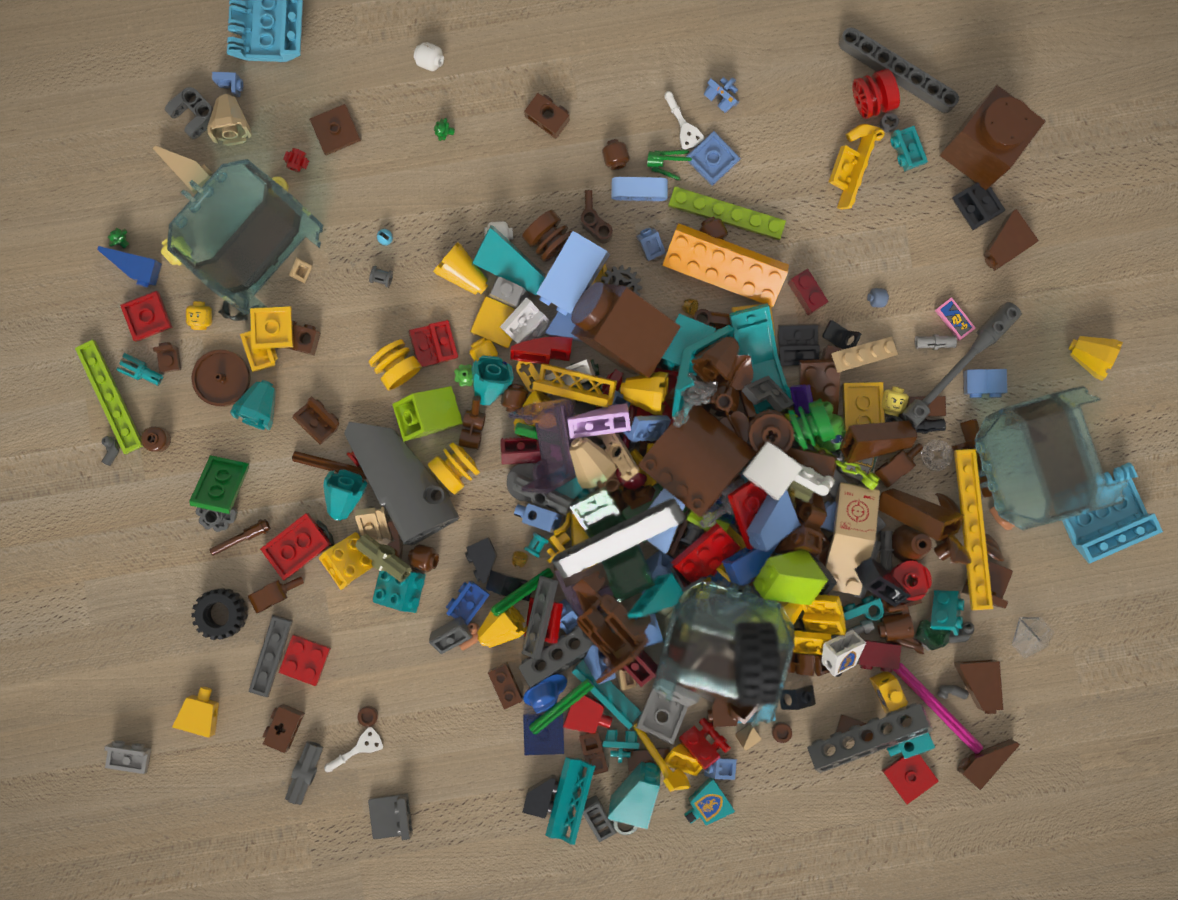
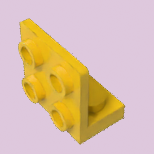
M357 532L327 549L319 557V560L340 590L373 568L372 560L361 553L355 546L357 540L361 538Z

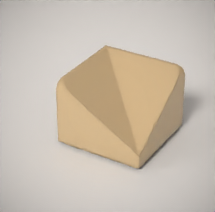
M751 724L735 735L744 750H748L761 741V737Z

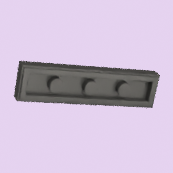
M546 576L539 577L522 649V654L534 659L541 658L558 585L557 580Z
M272 615L248 692L269 697L293 622L292 620Z

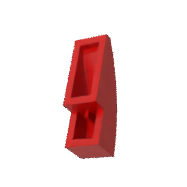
M543 337L520 342L511 346L510 360L537 364H549L550 359L570 361L573 338Z

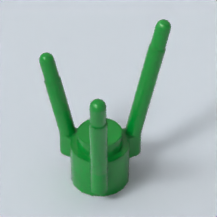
M688 150L649 151L647 167H652V172H658L670 178L680 180L679 176L660 169L659 166L663 167L664 160L692 161V158L664 156L688 154Z

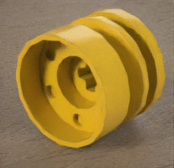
M402 339L387 344L369 360V365L376 367L374 369L376 374L385 372L380 380L389 391L401 386L422 369L415 356L405 359L410 349L405 347L406 343Z
M452 442L449 446L454 451L453 454L445 448L443 450L447 457L445 461L441 457L436 456L427 465L438 479L456 495L465 487L460 478L464 476L471 481L473 478L468 471L471 470L476 476L480 471L470 455L463 448Z

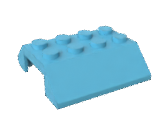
M229 0L228 31L242 36V39L237 37L227 38L228 55L246 61L287 62L301 56L303 0Z
M1130 462L1114 468V480L1109 472H1105L1103 475H1098L1084 483L1078 484L1077 496L1075 490L1071 487L1066 489V491L1064 490L1056 494V509L1073 546L1088 563L1095 562L1163 532L1155 513L1148 514L1132 480V478H1136L1138 475Z

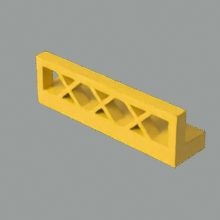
M543 363L541 364L539 379L533 382L532 389L606 408L613 404L617 381ZM546 369L554 373L556 376L554 380H545ZM566 374L570 375L574 383L566 385L561 377ZM588 379L593 387L586 390L582 387L580 381ZM602 383L609 384V395L603 394L598 386Z

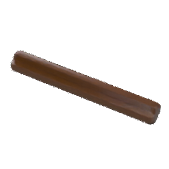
M297 451L292 456L293 462L339 473V470H347L361 475L362 479H367L361 467Z

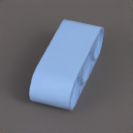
M614 177L611 183V199L619 201H665L668 199V179L659 177Z

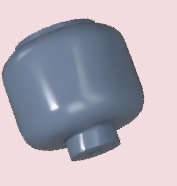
M873 288L870 294H868L867 300L870 301L872 307H885L888 303L889 295L883 288Z

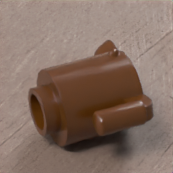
M900 603L896 607L888 605L887 610L889 613L902 612L881 617V622H877L880 638H885L886 642L914 649L919 654H924L922 643L913 639L914 627L907 604Z

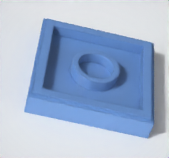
M715 131L686 156L692 158V161L688 162L711 186L741 159Z

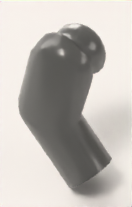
M105 436L101 442L106 447L107 453L101 462L111 466L119 453V448L114 437Z
M965 622L962 629H959V635L947 633L948 643L967 642L974 632V625L971 622Z
M941 685L937 692V695L944 699L948 698L949 693L964 700L969 695L968 690L956 685Z

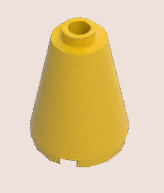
M459 242L453 246L433 271L436 275L475 295L478 292L482 294L488 287L486 284L488 279L478 266L472 264V258Z

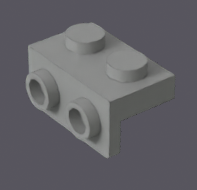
M112 741L104 749L108 751L105 768L145 774L148 770L151 748H144L145 745L132 744L131 746L125 745L124 741Z

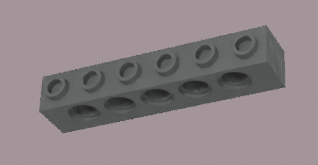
M606 612L601 613L604 618L608 615ZM576 626L572 629V633L567 636H560L557 644L554 643L550 647H543L540 659L527 657L518 668L531 688L545 678L554 674H560L584 659L594 643L579 626ZM609 627L610 630L614 633V635H616V631L612 627ZM575 640H579V647L576 649H572V642ZM563 651L562 658L555 660L556 652ZM546 662L545 669L538 671L539 663Z
M913 703L907 705L906 709L900 712L895 710L887 713V716L884 718L870 719L866 725L852 726L845 733H834L830 735L831 738L824 741L823 739L813 741L812 745L807 748L815 770L822 773L933 731L924 707L921 703L918 705ZM906 718H911V725L903 727V721ZM891 725V733L884 734V728ZM867 733H873L871 741H865ZM849 740H854V746L847 749L846 743ZM835 747V753L828 756V749Z

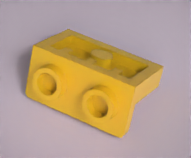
M791 631L786 637L787 652L822 655L823 644L831 640V634Z

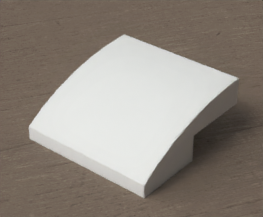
M526 297L500 327L518 344L527 340L541 338L550 326L551 321Z
M766 442L742 474L757 487H761L772 498L779 500L802 467L777 447Z

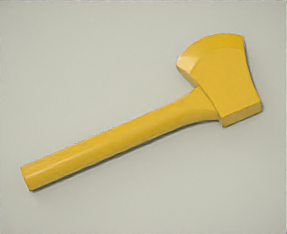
M637 723L632 726L660 768L664 776L663 782L668 790L672 792L690 788L689 780L684 772L679 768L672 771L646 732L637 729Z

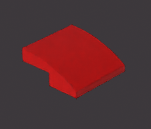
M448 320L431 323L428 326L408 331L414 355L422 368L458 358Z

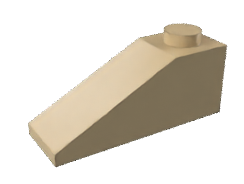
M158 146L153 147L155 152L197 196L215 181L210 176L212 171L205 164L201 166L197 161Z

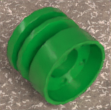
M821 399L809 403L810 413L806 414L801 406L798 407L801 416L797 418L793 409L788 411L795 439L803 450L808 449L805 440L809 438L812 446H816L815 436L819 435L823 443L836 438Z

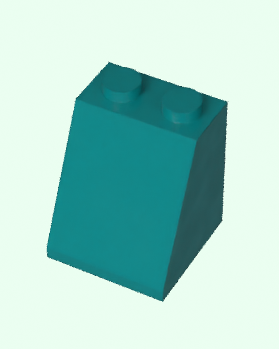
M679 313L675 322L681 327L659 362L662 364L661 367L670 371L672 369L677 370L681 364L684 348L715 332L716 328Z
M641 762L616 789L610 798L609 820L648 829L660 787V768L656 764Z

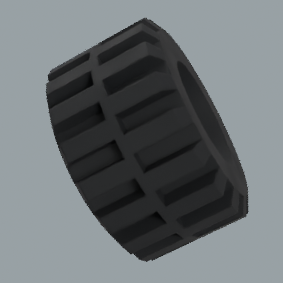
M220 588L202 594V597H198L196 600L198 603L193 605L192 609L195 612L191 613V618L195 617V621L192 623L194 626L197 625L199 627L196 629L197 632H203L202 636L205 638L210 637L211 640H221L238 633L240 628L245 625L244 620L248 617L245 614V611L248 610L247 606L244 607L243 605L245 600L243 598L240 599V594L233 593L231 589ZM216 602L223 603L229 612L228 621L222 626L216 624L211 616L212 607Z

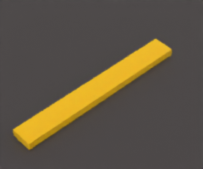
M976 449L955 450L960 512L964 515L962 521L964 547L968 550L971 557V563L966 565L971 610L993 609Z

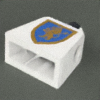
M854 630L846 632L845 636L840 635L823 644L822 664L833 676L840 677L842 672L857 664L866 642Z

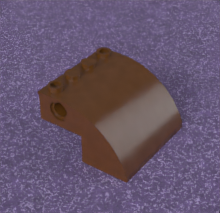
M695 402L690 406L689 411L681 414L669 426L637 466L701 518L707 514L727 487L737 480L758 453L751 445L699 403Z

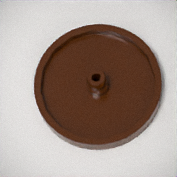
M213 350L204 354L196 362L192 371V386L195 393L201 400L213 406L226 407L235 404L248 390L250 385V371L247 364L240 356L228 350Z

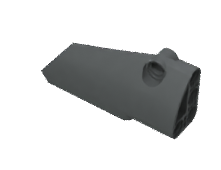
M354 422L348 423L344 434L379 503L387 510L405 545H415L460 518L450 500L449 492L441 487L394 429ZM438 491H441L442 497L436 501L435 495Z

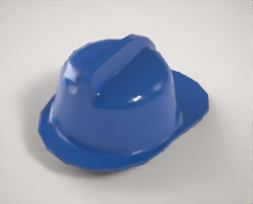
M554 674L545 678L525 692L523 696L524 702L532 706L537 714L548 711L557 703L559 694L566 688V677L562 674Z

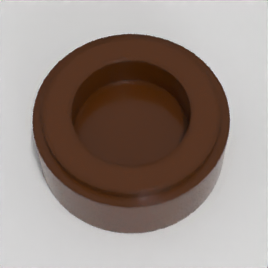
M372 706L363 707L358 712L357 718L359 723L365 727L374 725L378 720V711Z
M778 722L772 728V736L777 742L786 743L792 737V729L787 723Z

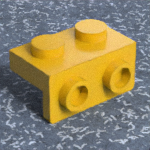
M251 331L240 334L252 373L275 366V360L278 358L274 348L253 349Z

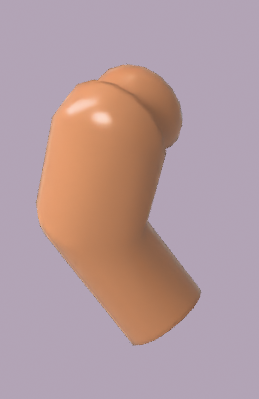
M998 505L989 510L996 522L1005 530H1012V527L1016 526L1015 519L1013 517L1007 519Z
M468 624L467 627L472 634V638L459 645L462 651L478 642L477 632L480 628L478 624Z

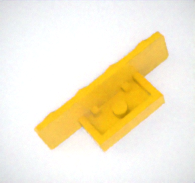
M873 134L861 138L857 151L846 145L841 146L829 183L843 190L837 206L840 210L851 209L855 203L858 188L862 183V177L868 166L871 151L875 146L876 136Z

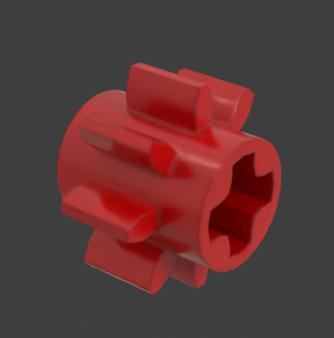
M292 148L290 152L286 151L283 158L285 163H287L286 167L295 172H300L302 168L307 169L309 163L308 158H305L306 153L296 148Z

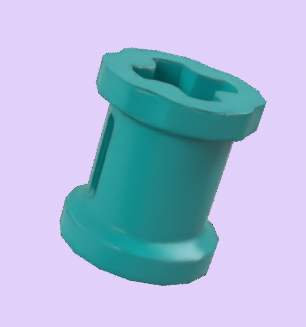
M534 532V537L524 549L539 558V553L549 541Z

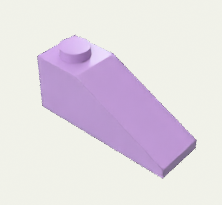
M627 403L611 405L606 408L602 407L568 418L570 439L631 431Z

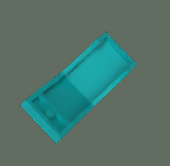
M766 303L729 313L731 327L734 328L733 338L737 340L740 349L738 356L749 355L751 357L753 368L752 382L769 376L792 400L790 388L786 383L777 354L769 305ZM767 400L754 405L756 414L767 409L774 410Z
M730 325L722 329L720 328L711 335L684 348L672 411L674 418L690 410V406L684 401L687 388L694 385V381L691 378L698 375L693 370L692 366L695 363H692V359L697 353L722 337L733 338L734 328Z

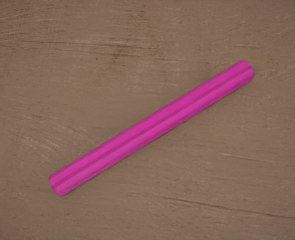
M902 663L899 664V670L893 669L975 754L982 751V744Z

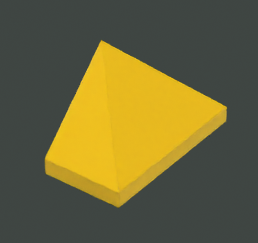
M682 743L674 747L664 759L668 767L679 768L681 771L697 776L703 769Z

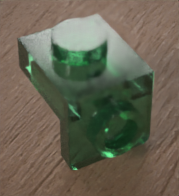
M924 619L920 621L915 637L933 651L943 648L948 644L951 630H933L931 623Z

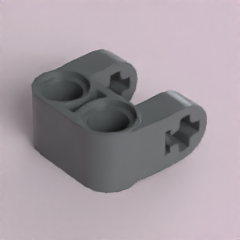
M187 87L168 102L164 110L174 119L189 108L196 117L186 125L184 131L191 139H196L207 130L213 107L196 89ZM192 96H196L194 101L189 102ZM205 110H209V113L207 115L202 116V113Z

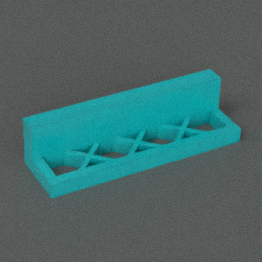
M582 659L572 669V673L581 682L586 679L591 680L594 687L590 691L630 729L633 726V722L642 712L610 680L597 684L584 659Z
M565 757L545 836L553 839H562L570 845H575L595 765L581 758ZM584 767L587 768L585 777L582 774ZM579 787L581 788L580 797H578L577 793ZM573 807L576 808V814L574 817L572 813ZM569 826L571 829L570 837L566 835Z

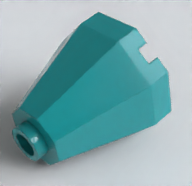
M483 355L479 358V361L476 360L472 364L474 396L481 398V405L490 406L513 382L512 366L508 363L507 365L503 364V360L500 357Z
M265 380L255 382L233 405L230 411L231 415L237 420L239 416L242 417V422L261 430L265 428L270 430L273 425L276 394L275 388L272 387L273 384Z
M339 470L337 474H334L335 471H329L323 483L327 513L337 521L347 519L365 493L368 484L366 481L362 482L361 475L347 470Z

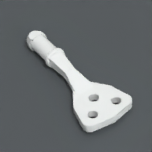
M667 91L664 98L679 122L681 148L686 150L695 147L704 140V136L696 127L685 121L680 112V107L673 97V93Z
M368 727L361 734L357 745L351 751L343 755L340 754L339 757L324 766V770L331 772L341 764H345V761L351 756L360 752L372 753L381 750L383 744L380 736L372 727Z

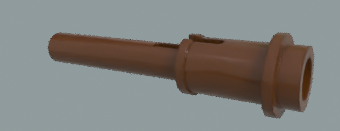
M266 519L258 520V523L243 529L244 532L210 548V553L214 556L246 539L250 541L252 538L263 533L267 534L271 529Z

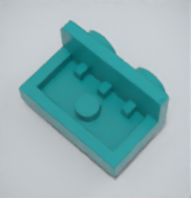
M915 126L903 130L897 129L892 133L890 142L892 147L896 148L898 163L900 167H903L904 171L928 162Z
M934 590L931 628L933 630H953L954 635H959V628L962 629L963 618L960 616L961 610L964 611V599L960 597L959 591Z

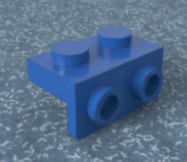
M472 580L468 584L464 582L458 590L461 594L456 600L452 598L446 606L449 609L446 613L448 616L451 615L455 619L461 616L467 626L490 595Z

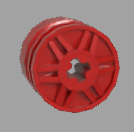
M889 69L874 72L872 78L869 75H865L863 78L854 79L852 85L856 107L864 119L871 118L872 115H879L880 110L886 113L898 109L900 106L898 84Z

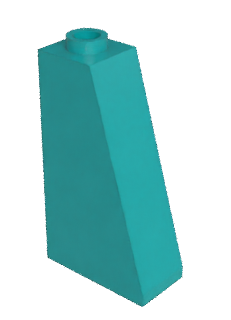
M490 225L472 264L537 295L536 293L545 279V274L501 232Z

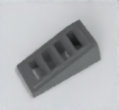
M597 795L587 799L583 816L600 843L617 832L611 820L608 819V815ZM600 812V814H598L597 816L591 818V816H593V815H595L596 813ZM603 819L605 820V821H603V822H601V823H599L598 825L595 826V824H596L597 822H599V821H601V820H603ZM606 826L609 827L608 829H606V830H604V831H602V832L599 833V830H600V829H602V828H604V827H606Z

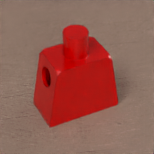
M586 694L569 708L563 728L595 733L598 725L609 729L613 717L603 714L605 705Z

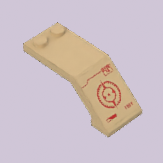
M843 482L839 484L835 499L834 532L825 562V567L837 581V584L832 589L834 591L860 596L863 585L854 569L861 562L870 558L876 538L879 489L872 490L868 487Z

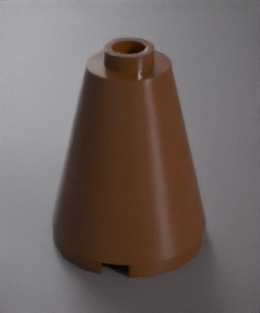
M906 524L898 527L893 532L892 549L894 551L892 553L902 562H919L931 550L932 542L929 536Z

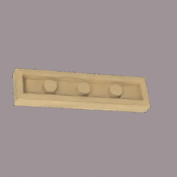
M891 336L840 350L831 355L836 370L839 373L897 356L898 353Z

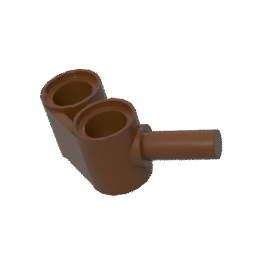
M585 190V209L581 214V225L598 242L608 243L612 238V227L609 223L603 221L595 209H593L592 190ZM587 216H592L595 221L589 224L584 219ZM601 229H606L609 234L606 237H602L598 232Z
M479 396L473 397L472 409H466L463 419L464 429L461 430L459 446L479 449L486 413L479 411L481 400Z
M917 443L908 453L901 450L889 460L890 463L886 462L874 471V474L879 477L886 488L890 487L901 476H904L916 466L913 458L923 449V445Z
M301 576L285 584L277 580L248 595V598L256 614L287 599V591L304 584Z
M780 650V672L795 673L796 671V674L814 676L816 655Z

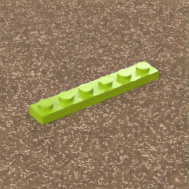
M674 186L669 202V207L707 219L710 217L720 218L724 224L775 240L781 239L786 220Z
M92 339L76 347L75 350L123 454L131 453L143 447L141 437L96 341Z

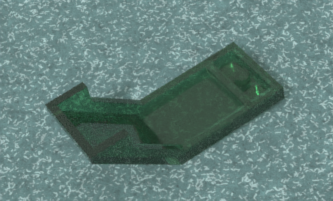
M606 486L570 503L569 508L589 538L626 521ZM639 543L602 561L609 580V588L618 602L655 586Z

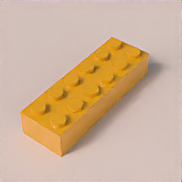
M680 223L677 225L662 265L760 303H767L771 307L776 302L789 269V264L725 240L714 238Z

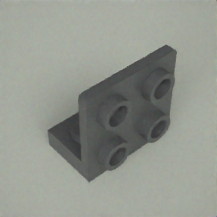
M408 794L370 798L368 800L373 839L401 836L402 840H409L411 838L413 829Z

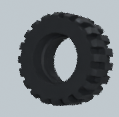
M741 621L736 625L734 645L735 683L737 699L742 705H773L778 701L780 688L779 640L776 626L770 621Z

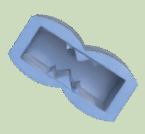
M972 369L963 371L964 394H970V398H982V394H989V398H1000L1002 394L1007 393V369Z

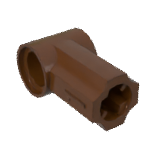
M699 309L693 316L694 320H697L698 315L706 316L707 322L704 324L714 327L716 330L722 329L727 325L731 326L729 314Z

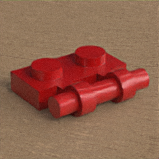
M702 718L699 723L703 729L699 731L693 726L679 737V741L700 766L706 770L720 759V754L717 752L718 749L721 748L726 753L731 747L728 745L727 739L715 730L712 722ZM707 735L713 738L715 741L713 744L707 741L705 738Z

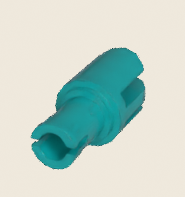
M126 353L123 354L122 357L131 362L120 360L119 364L125 368L117 367V371L136 380L143 378L156 386L160 385V379H163V374L149 369L147 363Z

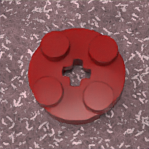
M903 561L891 571V575L910 593L911 596L906 600L916 601L922 599L931 587L932 578L929 570L917 561ZM909 575H911V578H915V581L912 583L913 586H910L906 581Z

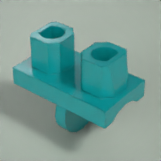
M607 730L603 747L618 748V751H610V757H618V763H622V757L630 758V752L623 751V748L639 749L636 731H625V742H617L618 730Z

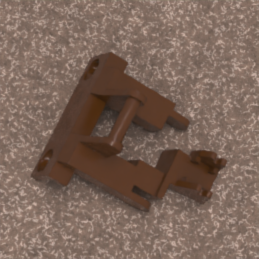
M599 571L583 577L572 587L576 591L583 613L577 618V624L605 655L602 661L607 665V668L595 681L597 684H600L626 666L640 654L650 641L645 630L651 622L650 615L638 617L636 620L628 618L627 614L629 612L621 603H617L611 595L601 597L597 592L604 585L606 578L603 576L600 579L598 577ZM599 604L608 614L606 618L597 610L596 607ZM605 620L616 631V635L606 625Z

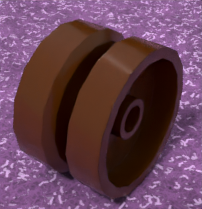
M763 410L751 419L748 426V438L757 453L766 442L771 443L786 453L792 446L794 430L788 418L781 412ZM772 430L773 435L768 436V431Z

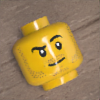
M193 301V305L186 307V324L191 326L193 330H207V327L212 325V308L205 306L203 301Z

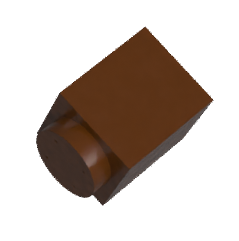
M996 85L971 112L939 156L987 190L1012 168L1046 120L1032 111L1023 101L1013 97Z
M601 282L594 283L582 294L573 309L571 317L572 322L575 324L571 334L623 370L650 378L681 327L629 288Z

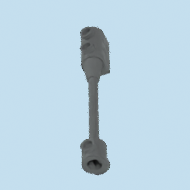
M1011 302L1001 305L976 332L978 337L966 355L923 400L915 399L901 414L904 420L910 421L913 427H917L930 413V403L976 354L995 344L1022 315L1020 309Z

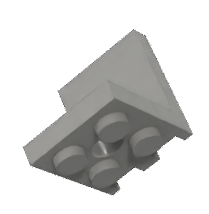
M662 678L653 684L636 728L667 743L674 744L687 708L698 703L700 694ZM658 712L666 714L667 720L665 723L658 721Z

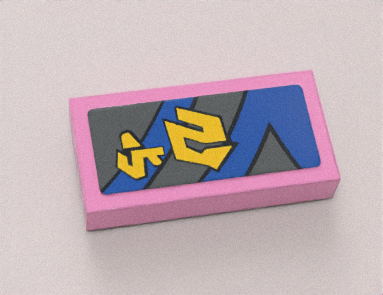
M952 297L935 309L951 332L956 335L958 341L976 328Z

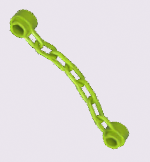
M785 413V416L788 418L790 422L789 413ZM810 439L809 441L805 440L807 444H812ZM817 443L814 446L817 451L824 449L826 453L832 454L825 448H821ZM836 461V465L840 466L844 472L861 474L863 476L861 481L868 488L874 490L879 484V477L872 472L867 474L861 469L859 464ZM847 465L856 466V471L847 470L845 468H847Z

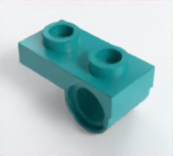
M871 595L862 599L860 604L855 605V603L844 606L845 620L847 621L861 614L871 620L880 619L884 613L881 599ZM875 605L877 611L875 615L870 616L868 609L870 606Z

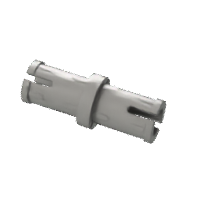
M933 334V336H916L914 343L916 349L933 348V350H938L939 348H956L957 337L956 335L939 336L938 334Z

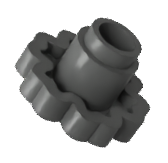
M197 507L195 513L200 516L199 523L208 530L213 527L214 531L220 532L221 530L228 529L230 523L236 520L238 510L232 507L230 514Z

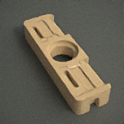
M618 432L597 435L607 447L605 451L622 473L621 478L628 481L639 472L637 464ZM621 448V454L615 457L616 450Z

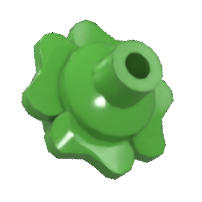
M461 364L459 369L454 371L455 382H459L461 387L465 385L472 386L473 384L471 364L466 366Z

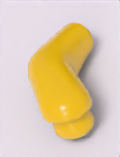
M860 124L846 133V138L849 142H852L860 137L873 134L876 136V141H879L884 137L885 132L877 126Z

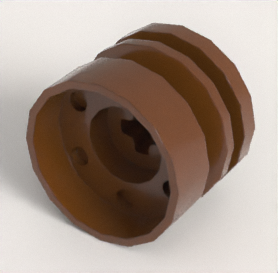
M552 209L538 217L522 235V238L530 247L540 244L536 254H542L541 260L543 262L558 256L572 231L567 232V225L557 228L561 218Z

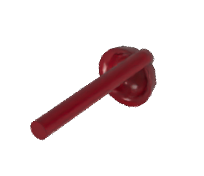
M636 406L629 407L630 427L636 416ZM623 434L622 441L627 449H629L630 440ZM617 467L616 477L626 489H639L647 480V476L638 472L630 480L626 481L620 477L622 473Z

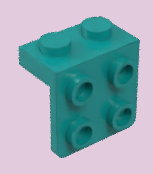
M379 571L373 602L395 610L417 613L426 574L411 571L406 580L400 582L388 572Z

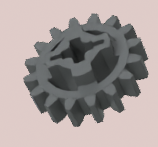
M621 265L619 270H617L613 266L612 272L609 270L605 272L607 277H601V280L607 284L612 277L613 285H627L626 287L629 289L633 287V292L638 296L641 295L637 292L642 289V286L638 285L641 278H635L637 272L630 273L631 267L624 270L623 265Z

